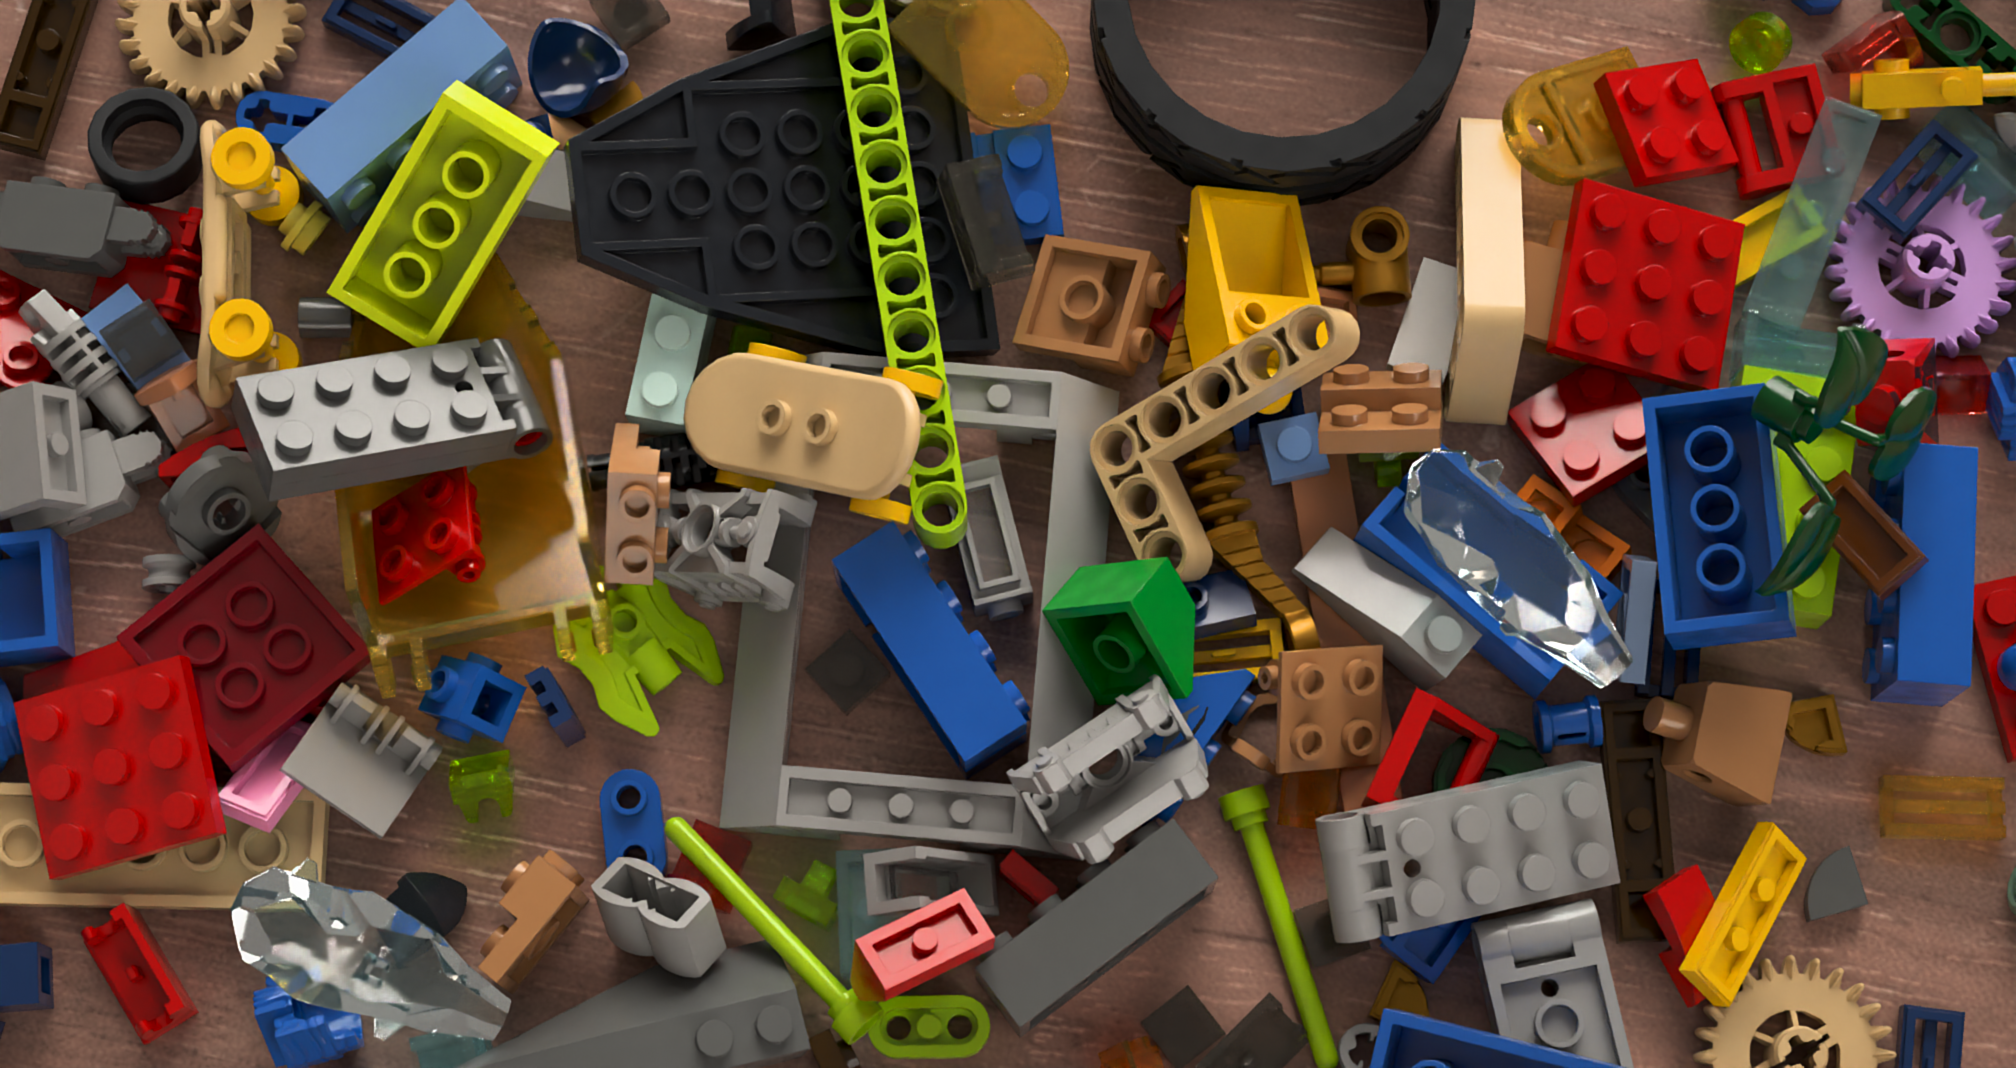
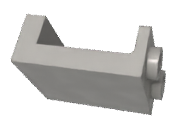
M32 381L0 392V521L41 507L70 511L86 506L87 497L76 390Z

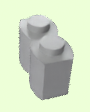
M618 857L591 885L610 940L617 947L628 953L640 956H654L656 961L667 971L684 977L697 978L701 977L727 949L711 897L702 887L691 881L680 878H664L655 866L646 861L631 857Z

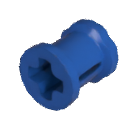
M1595 694L1585 695L1582 702L1547 705L1545 700L1533 702V731L1540 754L1551 753L1552 748L1556 746L1587 743L1590 748H1596L1603 744L1601 710Z

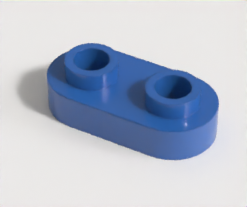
M636 769L618 771L606 780L600 792V810L607 868L618 857H626L631 849L641 848L647 853L646 862L655 866L664 877L668 869L669 860L666 834L664 832L665 822L661 792L655 781L643 771ZM626 789H636L641 795L639 804L632 809H625L619 805V797Z

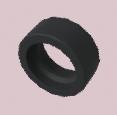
M154 87L132 88L109 98L95 112L87 131L88 152L104 185L118 190L122 200L141 205L164 203L183 194L198 179L203 166L198 121L186 102L174 93ZM147 121H160L176 127L181 138V146L168 163L153 170L145 171L129 170L120 167L116 163L112 147L115 140L127 128Z

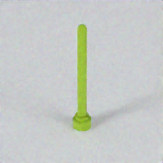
M1264 784L1247 787L1218 798V802L1225 822H1232L1234 832L1241 831L1314 1061L1318 1068H1336L1339 1062V1055L1264 823L1269 821L1266 810L1271 808Z
M672 817L667 820L664 832L672 843L830 1007L827 1014L834 1020L831 1027L848 1045L862 1038L882 1017L884 1010L876 1001H860L853 989L847 990L683 818Z

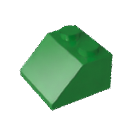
M1168 557L1079 567L1042 610L1098 706L1116 704L1115 698L1122 694L1126 697L1150 682L1149 677L1153 674L1161 678L1172 699H1185L1193 691L1195 604Z

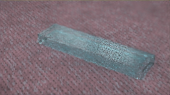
M1826 96L1742 310V316L1798 335L1882 115Z

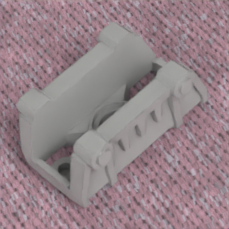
M688 488L685 493L671 489L669 509H660L657 527H669L667 564H655L654 578L694 596L693 600L699 603L700 607L715 610V607L722 608L723 601L756 602L773 612L788 610L795 584L763 565L764 562H768L778 525L811 527L818 502L806 493L796 492V494H788L775 489L759 492L749 488H742L739 493H707L693 488ZM679 509L690 513L687 517L680 518L681 513H679ZM679 544L680 547L668 560L671 549ZM741 545L748 548L746 561L734 562L730 553L731 550Z
M1156 674L1149 677L1150 682L1126 697L1122 694L1115 698V705L1049 749L1043 746L1037 750L1039 755L1014 771L1011 768L1006 772L1028 811L1056 852L1082 861L1086 859L1090 864L1103 862L1114 851L1113 843L1182 798L1186 801L1197 799L1208 789L1209 783L1206 778L1209 774L1205 753L1197 739L1193 736L1191 729L1168 693L1163 681ZM1180 731L1184 737V740L1157 758L1137 756L1147 749L1144 740L1155 733L1166 737ZM1116 749L1117 761L1109 772L1104 774H1093L1090 772L1089 767ZM1069 790L1075 796L1083 792L1077 811L1050 828L1045 820L1057 810L1059 797Z

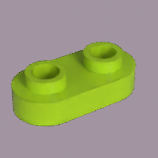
M965 995L895 996L885 1002L878 1003L884 1010V1013L879 1021L868 1031L870 1040L876 1050L891 1059L967 1058L978 1053L987 1043L990 1035V1019L986 1009L980 1002ZM956 1017H965L972 1025L970 1034L963 1039H956L948 1032L950 1021ZM895 1018H904L911 1025L909 1035L902 1040H895L887 1033L888 1024Z

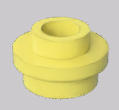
M315 200L308 208L298 202L279 226L278 230L286 235L280 246L287 252L293 248L304 256L331 221L330 217L320 211L323 207L320 202Z

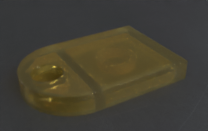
M913 0L888 25L889 33L974 118L986 125L1008 130L1031 126L1051 113L1065 93L1069 79V59L1066 48L1057 32L1025 0ZM1035 75L1045 83L1047 97L1044 103L1036 107H1028L1017 99L1015 84L1020 77Z
M1625 46L1537 72L1524 80L1509 95L1502 112L1503 133L1512 154L1527 171L1537 178L1554 185L1574 186L1575 183L1583 178L1595 180L1627 170L1593 83L1607 72L1639 68L1629 47ZM1527 124L1533 125L1542 131L1547 145L1537 143L1530 136Z

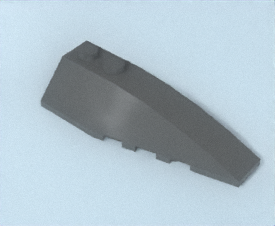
M766 940L726 949L707 971L697 978L676 975L664 969L660 964L655 965L455 1068H760L801 1058L811 1047L793 980L782 957Z

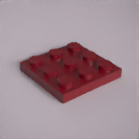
M259 523L116 636L120 645L139 666L177 655L190 657L208 745L233 774L335 692L342 682L346 683L375 659L370 647Z

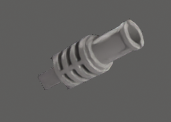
M45 289L21 306L18 313L34 333L32 338H30L33 345L44 358H47L54 371H57L62 376L61 379L64 383L76 390L77 396L81 395L84 400L89 398L119 433L118 436L120 438L128 436L152 416L149 411H146L143 406L139 405L134 395L117 376L121 372L117 362L109 356L106 348L100 345L95 334L87 329L86 323L73 309H69L66 312Z

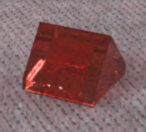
M1957 355L1955 358L1936 356L1938 415L1985 413L1992 374L1981 355Z

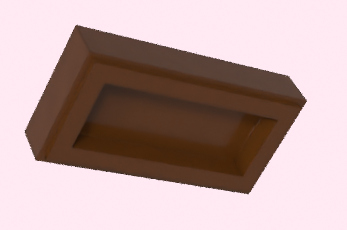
M1844 469L1826 485L1827 489L1836 499L1837 504L1833 513L1841 518L1840 527L1832 548L1883 601L1929 560ZM1818 495L1813 496L1798 509L1803 516L1806 515L1815 503L1820 501Z

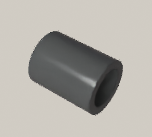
M300 297L298 303V329L301 338L356 337L358 327V312L334 297Z

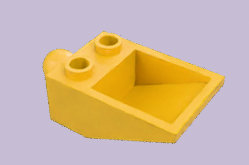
M1197 185L1191 191L1184 327L1193 370L1294 310L1308 304L1321 305L1297 195H1280L1270 192ZM1325 320L1319 324L1316 330V340L1320 348L1329 339ZM1275 349L1270 353L1266 364L1270 377L1276 374L1280 363L1278 352ZM1292 392L1258 412L1262 414H1275L1282 411L1289 404Z

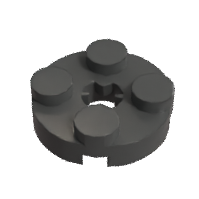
M216 445L207 449L198 461L190 465L176 479L170 491L160 500L158 507L159 514L165 520L166 531L170 539L187 558L205 566L258 523L271 537L276 531L282 512L277 507L278 500L268 502L249 453L245 451H231L224 445ZM230 499L229 502L233 506L232 510L225 516L218 512L216 518H213V513L217 506L223 501Z

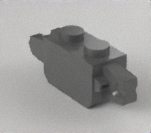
M34 176L31 178L30 183L7 180L5 191H0V247L18 259L24 267L112 278L125 269L127 257L144 259L150 257L152 260L157 257L160 259L161 256H166V252L173 246L170 231L162 224L156 223L157 220L148 211L144 212L141 210L139 212L137 209L131 208L120 198L118 190L107 185L87 183L84 189L68 188L65 184L55 179Z

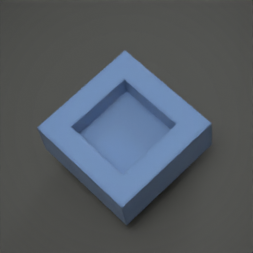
M1316 412L1258 424L1257 432L1270 486L1329 473L1330 466L1327 454H1319V421Z

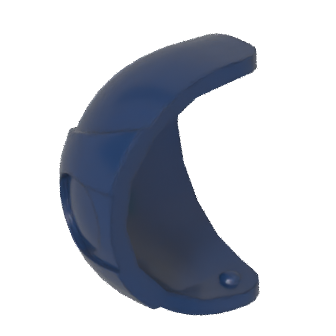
M548 18L539 24L530 43L528 75L533 93L540 105L548 113L556 117H573L588 113L605 105L618 92L628 73V57L619 44L607 33L590 24L567 18Z

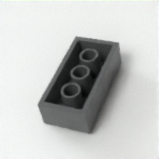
M1174 818L1162 827L1155 820L1143 826L1126 840L1128 846L1124 849L1125 855L1113 864L1106 859L1103 862L1091 865L1076 878L1079 882L1075 886L1078 889L1064 901L1060 899L1057 893L1052 895L1027 915L1030 919L1027 922L1028 928L1012 938L1008 931L1003 932L995 938L994 949L979 955L980 958L978 960L980 964L975 967L976 980L1019 1038L1213 892L1219 877Z

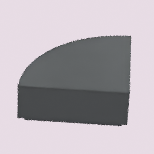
M1850 846L1841 848L1825 858L1811 876L1804 896L1806 922L1853 910L1868 904Z

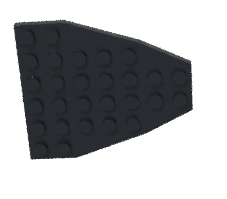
M954 16L887 18L943 358L993 356L1000 350V342ZM832 23L678 79L568 139L564 146L577 262L701 314L851 354L886 357ZM863 57L856 60L852 67L860 72H870L880 66L881 63L875 58ZM873 111L862 117L861 122L869 127H879L886 124L890 117L883 112ZM890 166L878 167L870 173V177L879 183H888L899 175V172ZM891 221L885 223L878 232L888 239H897L904 236L909 228L901 222ZM899 277L890 282L887 288L891 293L905 296L914 292L918 284L911 278ZM909 333L903 335L896 345L905 352L914 353L922 350L927 345L928 340L920 334Z

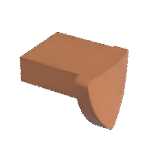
M197 359L170 368L147 382L134 394L140 406H148L175 453L230 426L222 410L206 406L199 395Z

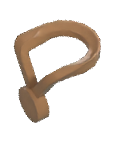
M1261 693L1256 695L1257 698L1237 726L1230 722L1227 724L1221 734V740L1231 747L1235 754L1262 771H1267L1276 778H1281L1286 773H1276V759L1271 763L1269 757L1239 738L1250 714L1256 708L1265 704L1277 705L1278 696H1274L1271 693Z

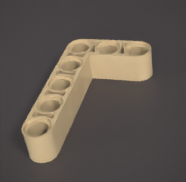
M1460 117L1457 124L1455 141L1458 315L1445 385L1444 419L1445 422L1504 426L1508 416L1525 325L1519 122Z
M1308 304L1302 306L1104 423L1095 431L1090 441L1091 459L1137 560L1168 557L1171 562L1170 552L1173 545L1177 542L1181 548L1182 558L1175 570L1179 574L1183 583L1200 580L1208 573L1213 559L1211 544L1172 461L1347 360L1354 354L1360 339L1358 323L1350 313L1342 309ZM1326 319L1330 327V337L1327 343L1320 348L1316 340V330L1319 324ZM1275 349L1278 352L1280 363L1276 374L1270 377L1266 364L1270 353ZM1226 379L1229 383L1230 394L1227 402L1221 406L1217 393L1221 382ZM1177 408L1180 413L1181 422L1178 431L1173 435L1170 430L1169 419L1172 411ZM1129 437L1132 443V454L1129 460L1125 462L1121 450L1124 440ZM1153 489L1156 494L1157 505L1154 513L1150 516L1146 508V497L1149 491Z

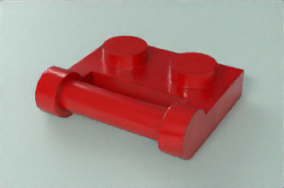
M1815 63L1720 83L1711 89L1717 108L1722 109L1728 135L1739 159L1736 165L1740 178L1735 181L1740 200H1754L1773 192L1790 189L1795 185L1802 187L1840 179L1845 172ZM1757 98L1760 101L1777 164L1776 169L1762 171L1744 104L1747 100Z

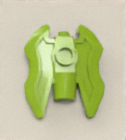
M654 578L653 585L616 583L618 590L611 589L607 593L598 588L586 598L589 607L584 611L585 616L576 612L577 605L568 599L561 600L556 607L553 624L557 657L581 670L594 687L599 708L614 721L646 737H655L658 734L659 725L639 682L653 696L657 695L682 674L681 669L673 658L713 686H718L723 682L724 672L715 640L706 624L686 615L671 598L667 584Z

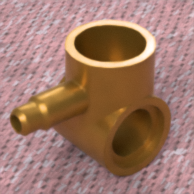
M1374 206L1362 211L1352 224L1346 244V257L1348 261L1322 262L1319 265H1313L1316 283L1321 286L1352 284L1353 303L1363 307L1392 306L1411 299L1407 247L1410 231L1404 217L1396 210L1386 206ZM1369 233H1381L1389 238L1393 248L1384 253H1376L1365 246L1362 238Z

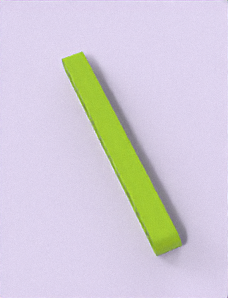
M828 0L888 367L924 374L943 381L939 400L931 408L920 410V413L927 415L925 427H921L916 454L923 448L937 447L947 454V458L940 466L934 468L923 467L914 459L907 473L913 475L910 487H908L910 506H912L913 524L918 538L925 545L934 549H946L955 546L961 541L967 531V499L884 0ZM854 3H863L871 8L869 13L861 17H851L843 12L846 7ZM863 57H872L881 63L880 66L870 72H860L852 67L856 60ZM873 111L883 112L890 117L886 124L879 127L864 125L861 119L867 113ZM890 166L896 169L899 175L893 181L879 183L870 177V173L878 167ZM891 221L901 222L909 228L904 236L897 239L883 237L878 231L885 223ZM899 277L911 278L918 284L914 292L905 296L891 293L887 287L890 282ZM909 333L920 334L928 340L927 345L922 350L914 353L901 350L896 343L903 335ZM946 504L956 511L957 516L948 525L935 526L924 518V514L931 506Z

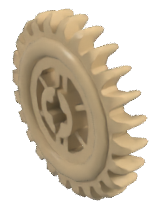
M117 0L120 8L133 17L127 19L118 18L115 20V26L121 33L133 36L128 40H121L119 48L126 55L138 56L129 62V68L132 73L142 75L151 72L144 79L146 87L161 89L167 85L164 90L174 93L179 98L186 93V102L190 109H197L204 97H208L212 108L219 110L223 106L226 95H231L236 104L239 105L245 98V89L251 88L254 92L266 91L262 80L265 76L274 80H281L284 77L277 63L279 61L293 62L297 59V54L287 44L304 39L305 33L303 29L297 25H292V23L301 21L306 17V8L299 3L292 4L296 0ZM212 1H213V3H214V5L216 6L217 10H213V11H211V13H210V20L207 21V28H208V31H207V29L205 28V26H204V24L202 23V21L208 19L209 10H212ZM249 3H251L254 12L250 32L241 26L239 13L237 12ZM174 9H177L184 25L173 36L171 29ZM236 37L244 39L243 44L229 54H225V47L231 44ZM195 40L202 46V57H196L181 49V47Z
M1788 955L1782 962L1780 974H1777L1768 958H1764L1759 962L1758 981L1748 971L1740 986V991L1737 992L1730 1007L1713 1006L1712 1004H1706L1703 1007L1704 1013L1715 1025L1714 1027H1699L1695 1029V1035L1710 1045L1708 1050L1693 1054L1692 1058L1695 1062L1708 1065L1710 1068H1752L1750 1064V1043L1753 1039L1765 1046L1763 1062L1754 1068H1770L1786 1060L1784 1056L1791 1052V1047L1806 1046L1818 1041L1823 1035L1826 1037V1040L1807 1051L1808 1055L1802 1058L1801 1064L1786 1065L1781 1068H1826L1828 1048L1833 1045L1836 1049V1068H1877L1879 1063L1893 1060L1897 1054L1894 1051L1878 1048L1876 1045V1041L1890 1034L1892 1028L1890 1026H1871L1869 1020L1880 1010V1003H1872L1862 1007L1857 1005L1856 1002L1865 988L1863 983H1857L1843 991L1840 989L1844 974L1843 968H1836L1825 979H1821L1820 960L1818 958L1810 960L1803 973L1800 974L1795 957ZM1786 1012V1030L1775 1034L1773 1037L1756 1031L1770 1016ZM1796 1013H1802L1817 1020L1822 1027L1813 1030L1807 1026H1799Z

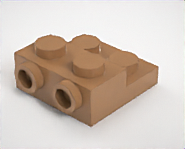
M1045 234L1012 343L1020 351L1073 360L1080 368L1134 377L1138 362L1147 363L1153 353L1155 338L1154 332L1149 328L1154 308L1162 309L1169 299L1171 281L1169 275L1165 273L1166 267L1151 251Z
M1409 362L1395 365L1393 371H1369V367L1366 365L1344 364L1335 367L1333 372L1323 373L1320 389L1321 417L1318 428L1319 454L1441 451L1443 425L1442 370H1429L1427 364Z
M615 424L607 479L604 583L653 585L655 564H667L669 527H657L658 508L669 509L671 472H660V450L650 449V446H639L640 424Z
M551 849L543 857L537 855L530 865L524 860L521 861L507 876L501 886V890L506 894L499 904L517 920L510 928L504 924L500 925L490 935L480 950V954L485 959L477 968L512 995L590 900L579 889V886L585 879L578 874L575 868Z

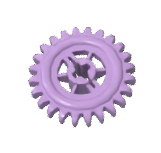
M1916 173L1912 174V175L1909 177V179L1907 180L1906 184L1913 178V176H1914ZM1941 175L1935 177L1927 191H1922L1920 187L1899 210L1896 216L1905 221L1943 177ZM1896 180L1883 193V199L1881 197L1878 198V201L1885 207L1901 191L1897 186ZM1961 183L1949 196H1944L1911 232L1912 239L1905 247H1902L1888 240L1893 235L1889 229L1884 227L1881 230L1873 223L1875 218L1868 212L1863 215L1855 208L1857 203L1850 202L1845 208V214L1851 224L1840 220L1832 227L1834 235L1843 243L1831 242L1825 248L1827 256L1839 262V264L1827 267L1824 275L1829 280L1841 282L1839 287L1831 291L1829 298L1835 302L1847 301L1849 305L1840 315L1841 320L1848 322L1859 319L1862 322L1859 328L1869 330L1882 339L1935 338V355L1936 347L1938 346L1941 352L1951 359L1955 358L1959 353L1957 340L1969 349L1977 348L1981 339L1975 330L1984 334L1995 333L1998 329V323L1990 315L2003 316L2011 310V304L2003 301L1998 296L2008 295L2016 290L2015 280H2008L2001 276L2016 268V258H2005L1999 255V253L2011 245L2014 237L2012 235L1993 237L1991 234L2002 221V215L1998 214L1981 220L1978 216L1986 202V198L1980 197L1968 206L1962 204L1966 185ZM1868 187V188L1864 191L1863 196L1865 195V193H1866L1871 187ZM1954 252L1959 258L1962 276L1952 271L1955 265ZM1919 257L1929 262L1926 269L1928 273L1918 269L1920 265ZM1878 263L1891 269L1892 282L1887 286H1884L1881 281ZM1897 289L1905 296L1918 298V308L1902 304L1889 293ZM1935 292L1951 298L1950 301L1939 307L1929 308L1930 295Z

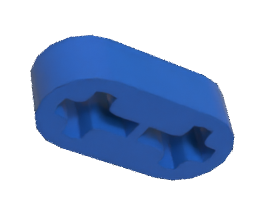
M256 91L247 95L239 103L236 110V123L238 127H246L258 131L251 118L261 117L264 109L270 108L274 118L278 121L286 122V125L267 123L264 132L259 133L269 142L273 151L282 152L281 148L304 129L299 127V124L309 125L334 103L324 99L270 91Z

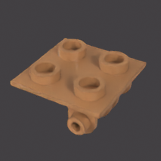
M1382 644L1279 652V659H1272L1266 666H1262L1259 669L1258 683L1261 689L1268 690L1272 695L1278 696L1276 773L1380 764Z

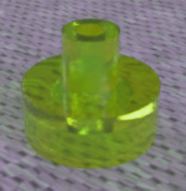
M1765 11L1754 12L1733 28L1729 37V48L1735 62L1744 70L1754 74L1768 73L1789 56L1792 49V35L1786 23L1777 15Z

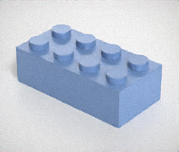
M455 0L285 144L281 150L302 185L323 205V208L343 230L349 233L357 225L364 227L367 224L437 101L449 86L458 80L505 109L516 98L518 94L517 88L522 85V81L508 45L466 0Z

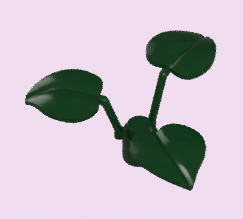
M1847 326L1837 327L1835 357L1819 397L1807 393L1781 376H1774L1761 388L1754 400L1751 409L1752 418L1778 433L1773 440V445L1785 451L1820 499L1819 502L1811 507L1799 523L1785 551L1760 588L1754 591L1761 596L1766 597L1789 591L1808 580L1825 560L1841 523V518L1833 513L1837 504L1836 499L1794 443L1802 440L1810 444L1818 438L1824 428L1839 430L1878 447L1869 464L1868 473L1877 480L1886 481L1898 475L1911 461L1920 445L1925 427L1933 414L1937 402L1936 392L1928 387H1919L1911 391L1900 402L1890 417L1883 434L1872 433L1843 420L1850 412L1852 405L1861 403L1870 394L1888 358L1886 342L1869 330Z

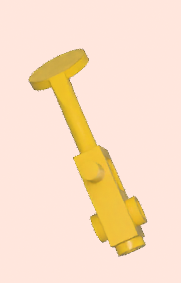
M1891 58L1873 60L1874 70L1850 73V108L1874 109V119L1877 120L1910 118V108L1983 105V97L2016 96V72L1983 74L1981 66L1909 69V59Z

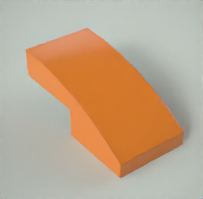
M1535 474L1529 478L1512 500V502L1572 550L1571 554L1557 571L1565 578L1568 577L1579 561L1583 559L1611 582L1622 567L1623 554L1632 555L1630 545L1583 515L1582 505L1579 504L1573 508L1561 491Z

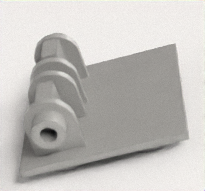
M342 682L279 771L381 839L426 772L429 771L437 760L443 747L434 742L436 740L434 737H427L405 722V717L402 715L396 716L389 711L390 707L387 705L383 707L361 692L358 685L355 684L353 686L348 682Z

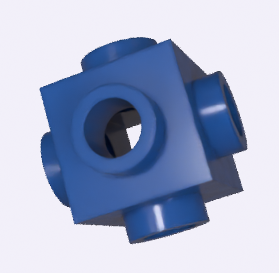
M469 652L466 660L441 655L437 667L430 673L426 681L425 694L418 710L439 720L435 730L457 741L469 744L472 735L503 743L527 687L501 675L502 665L482 655Z

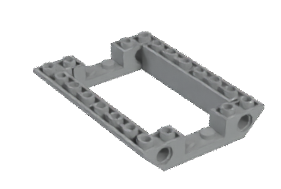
M832 352L805 355L807 356L806 364L882 377L884 367H888L887 358L880 356ZM944 362L954 427L997 430V442L1032 444L1033 439L1055 441L1028 753L1029 762L1039 755L1037 750L1043 746L1049 749L1091 721L1093 717L1094 698L1042 610L1079 567L1105 564L1110 499L1092 462L1090 441L1095 431L1101 425L1118 416L1120 391L1060 371ZM915 396L920 410L931 408L937 401ZM780 482L775 484V490L788 494L802 492L811 495L814 499L815 490ZM778 525L768 562H764L763 566L791 580L795 586L788 610L773 612L765 609L764 605L760 603H742L719 829L840 840L841 834L939 842L960 844V851L1008 855L1013 849L1020 856L1081 861L1056 852L1013 784L787 765L811 527ZM1069 790L1059 797L1057 810L1045 820L1050 828L1077 811L1083 792L1075 796Z

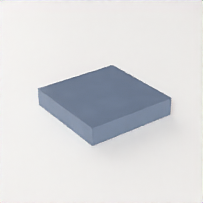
M1623 554L1619 590L1624 595L1618 601L1611 673L1619 682L1645 685L1657 562L1647 556Z

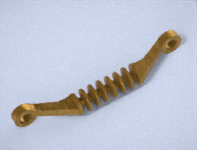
M1189 223L1175 227L1177 250L1185 277L1187 275ZM1185 296L1162 373L1156 377L1158 385L1162 389L1193 371L1184 327ZM1220 387L1218 388L1217 393L1218 398L1222 395ZM1181 417L1169 424L1172 433L1178 431ZM1225 430L1184 454L1183 456L1196 455L1197 459L1181 469L1183 476L1186 478L1203 479L1202 483L1188 491L1190 500L1209 501V505L1198 510L1196 514L1201 523H1215L1214 528L1205 532L1208 541H1210L1213 555L1220 559V562L1229 570H1232L1235 575L1246 581L1248 589L1257 595V598L1267 607H1270V610L1278 618L1282 619L1287 651L1321 649L1317 630L1308 609L1263 561L1256 536L1260 532L1257 522L1238 520L1237 518L1238 515L1252 507V502L1250 498H1232L1231 496L1233 492L1242 488L1246 481L1244 476L1225 474L1226 470L1240 462L1238 453H1219L1221 447L1234 439L1232 431Z

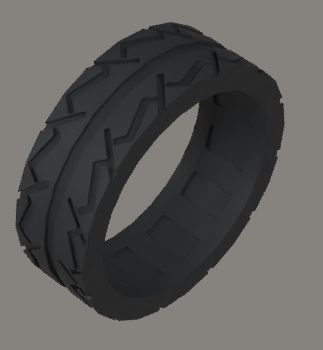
M1091 0L1089 29L1095 71L1101 78L1098 81L1113 116L1143 153L1153 154L1149 158L1181 183L1192 188L1201 185L1270 192L1280 195H1297L1299 206L1320 204L1329 199L1335 200L1374 184L1405 161L1417 149L1439 121L1458 76L1471 38L1470 30H1472L1475 0H1423L1428 18L1427 52L1412 78L1386 104L1358 121L1324 133L1303 136L1275 137L1240 131L1206 117L1178 97L1151 66L1135 34L1128 0Z

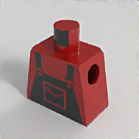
M1935 338L1883 339L1888 346V357H1897L1887 358L1884 369L1870 394L1861 403L1855 405L1856 426L1875 434H1883L1893 412L1911 391L1919 387H1928L1935 391L1937 395ZM1937 402L1933 414L1925 427L1920 443L1939 444ZM1856 438L1859 447L1873 451L1878 449V447Z

